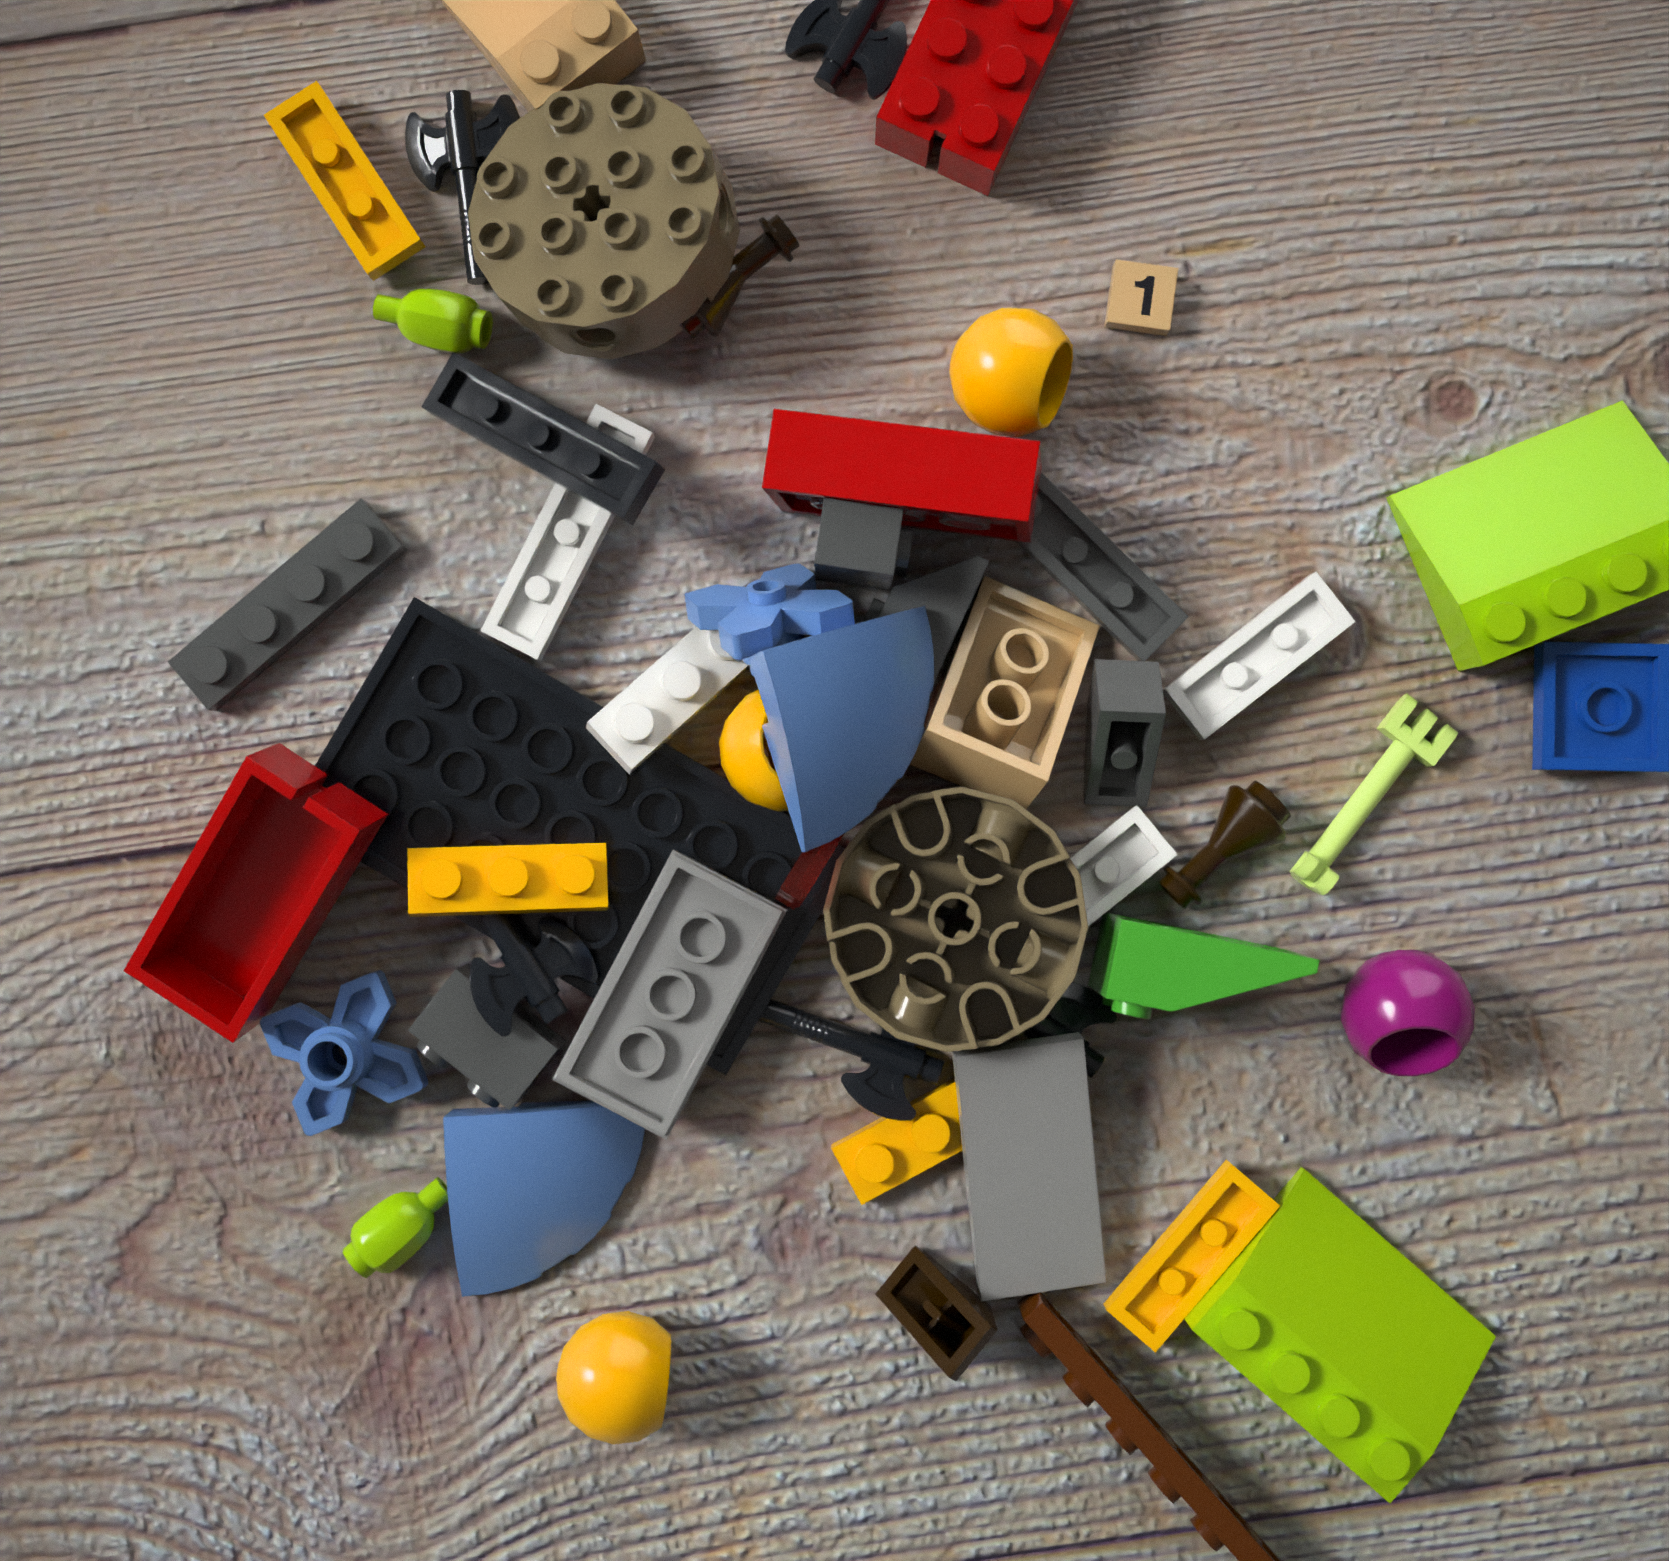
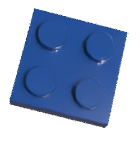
M1540 642L1534 645L1532 770L1669 772V644Z

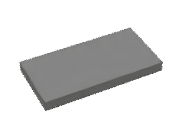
M675 849L672 850L552 1080L667 1140L788 909Z
M1079 1032L1005 1042L1000 1045L953 1051L952 1057L976 1284L981 1302L1107 1283L1084 1038Z

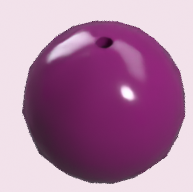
M1395 950L1381 953L1366 960L1356 970L1345 987L1342 998L1341 1022L1354 1052L1382 1073L1394 1076H1420L1446 1068L1459 1058L1469 1043L1474 1030L1475 1006L1461 974L1432 953L1421 950Z

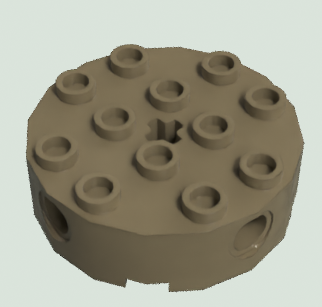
M596 83L571 91H558L549 96L545 103L537 110L535 108L511 124L478 170L477 181L468 211L474 260L497 296L520 323L538 334L542 340L565 354L609 360L658 348L683 331L680 324L693 316L706 298L712 302L728 279L740 232L732 185L711 145L690 115L682 107L650 89L632 85Z
M966 787L911 795L900 803L893 804L869 818L836 860L823 909L831 961L855 1007L895 1038L943 1052L1000 1045L1044 1020L1076 977L1088 931L1081 875L1055 831L1013 799ZM961 901L966 902L969 905L966 915L974 920V925L970 932L959 930L954 938L946 934L948 923L940 918L941 913L945 907L956 909Z

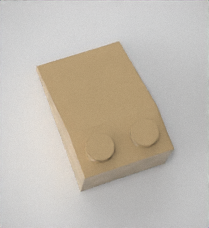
M440 0L528 112L534 108L537 110L545 103L549 96L558 91H571L596 83L617 84L646 61L637 27L615 0Z
M984 576L930 701L924 723L925 731L910 765L962 787L1013 799L1023 808L1027 809L1049 780L1100 625Z

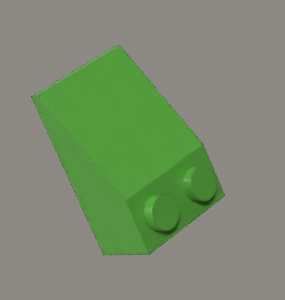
M1106 912L1101 918L1088 986L1103 996L1102 1004L1111 1006V1011L1150 1019L1153 1008L1173 1012L1316 974L1320 960L1283 948Z

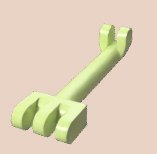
M1408 693L1404 694L1396 702L1376 728L1392 740V744L1310 851H1305L1289 871L1296 881L1319 895L1327 894L1337 883L1339 875L1329 867L1411 760L1415 758L1426 767L1435 766L1457 737L1458 732L1450 725L1445 724L1436 732L1430 742L1424 737L1438 719V716L1429 709L1423 710L1410 727L1405 724L1404 721L1418 703Z

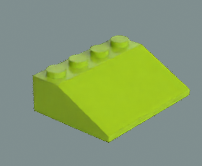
M1623 400L1386 497L1458 671L1487 665L1669 590V463Z
M1301 1166L1274 1197L1273 1200L1280 1207L1186 1316L1185 1321L1193 1332L1388 1503H1391L1434 1454L1496 1336Z

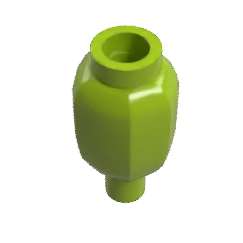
M417 289L410 291L402 299L378 294L373 304V317L375 320L397 324L402 335L408 340L432 350L463 354L474 347L485 349L491 338L493 328L491 311L480 309V305L476 300L464 294L438 289Z
M437 1177L419 1193L405 1191L393 1194L364 1214L351 1228V1242L343 1248V1254L352 1268L362 1277L368 1278L375 1271L391 1273L410 1259L429 1239L434 1228V1213L448 1202L447 1184Z

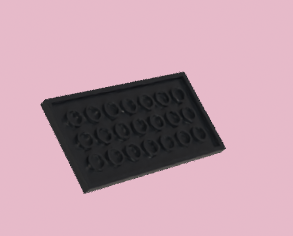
M414 597L315 765L328 774L322 786L328 788L340 782L388 814L360 862L408 889L407 848L606 843L608 910L508 914L525 941L529 940L533 948L540 944L541 936L538 922L542 917L558 921L577 934L593 957L597 968V981L589 984L572 977H560V979L592 998L596 997L674 849L786 907L788 910L706 1064L726 1076L821 914L836 860L846 848L834 841H830L807 852H801L791 817L788 814L748 802L731 786L728 779L666 743L629 775L586 729L587 722L604 708L603 706ZM478 915L454 916L492 939Z

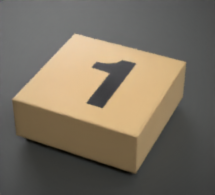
M1116 259L1112 266L1104 328L1167 336L1171 327L1179 268Z

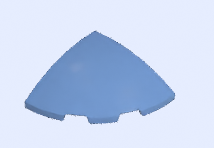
M925 606L762 650L748 657L768 719V723L763 724L762 728L801 852H807L834 840L869 816L896 781L903 777L911 763L925 731L924 723L929 708L930 694L933 691L934 685L933 643Z
M592 1100L522 1102L518 1107H513L511 1110H508L506 1107L456 1108L443 1117L447 1194L452 1241L462 1297L485 1295L517 1287L541 1277L545 1271L555 1267L570 1255L577 1254L612 1216L611 1211L621 1197L626 1184L631 1181L642 1151L645 1128Z

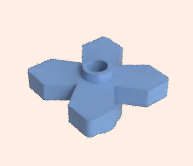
M791 564L765 571L759 580L749 583L747 587L717 584L685 593L688 620L700 630H719L721 648L734 659L743 660L744 663L749 665L752 676L754 674L748 657L765 649L805 638L804 635L814 636L855 624L853 601L838 590H816L815 574L801 564Z
M381 970L342 984L331 1019L300 1002L267 1015L260 1020V1026L272 1055L300 1064V1069L305 1079L292 1104L302 1129L307 1136L315 1135L348 1120L358 1087L390 1104L419 1092L428 1085V1078L416 1050L377 1039L397 1004L385 973ZM339 1046L344 1050L347 1061L340 1056Z

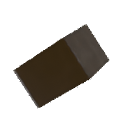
M916 1245L875 1293L942 1371L954 1381L958 1380L998 1331L990 1304L986 1301L981 1302L979 1295Z

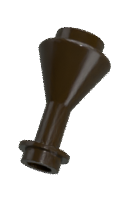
M777 214L768 221L764 217L758 220L764 233L733 257L729 277L712 302L706 298L699 310L681 323L692 338H695L705 329L711 336H718L745 281L779 254L788 262L793 260L791 253L800 245L793 233Z
M1253 781L1246 789L1237 785L1230 786L1208 844L1178 872L1166 865L1163 868L1166 875L1158 882L1159 885L1183 909L1188 908L1193 902L1200 905L1203 901L1196 890L1226 861L1286 840V832L1282 825L1291 817L1290 812L1269 789L1258 781Z

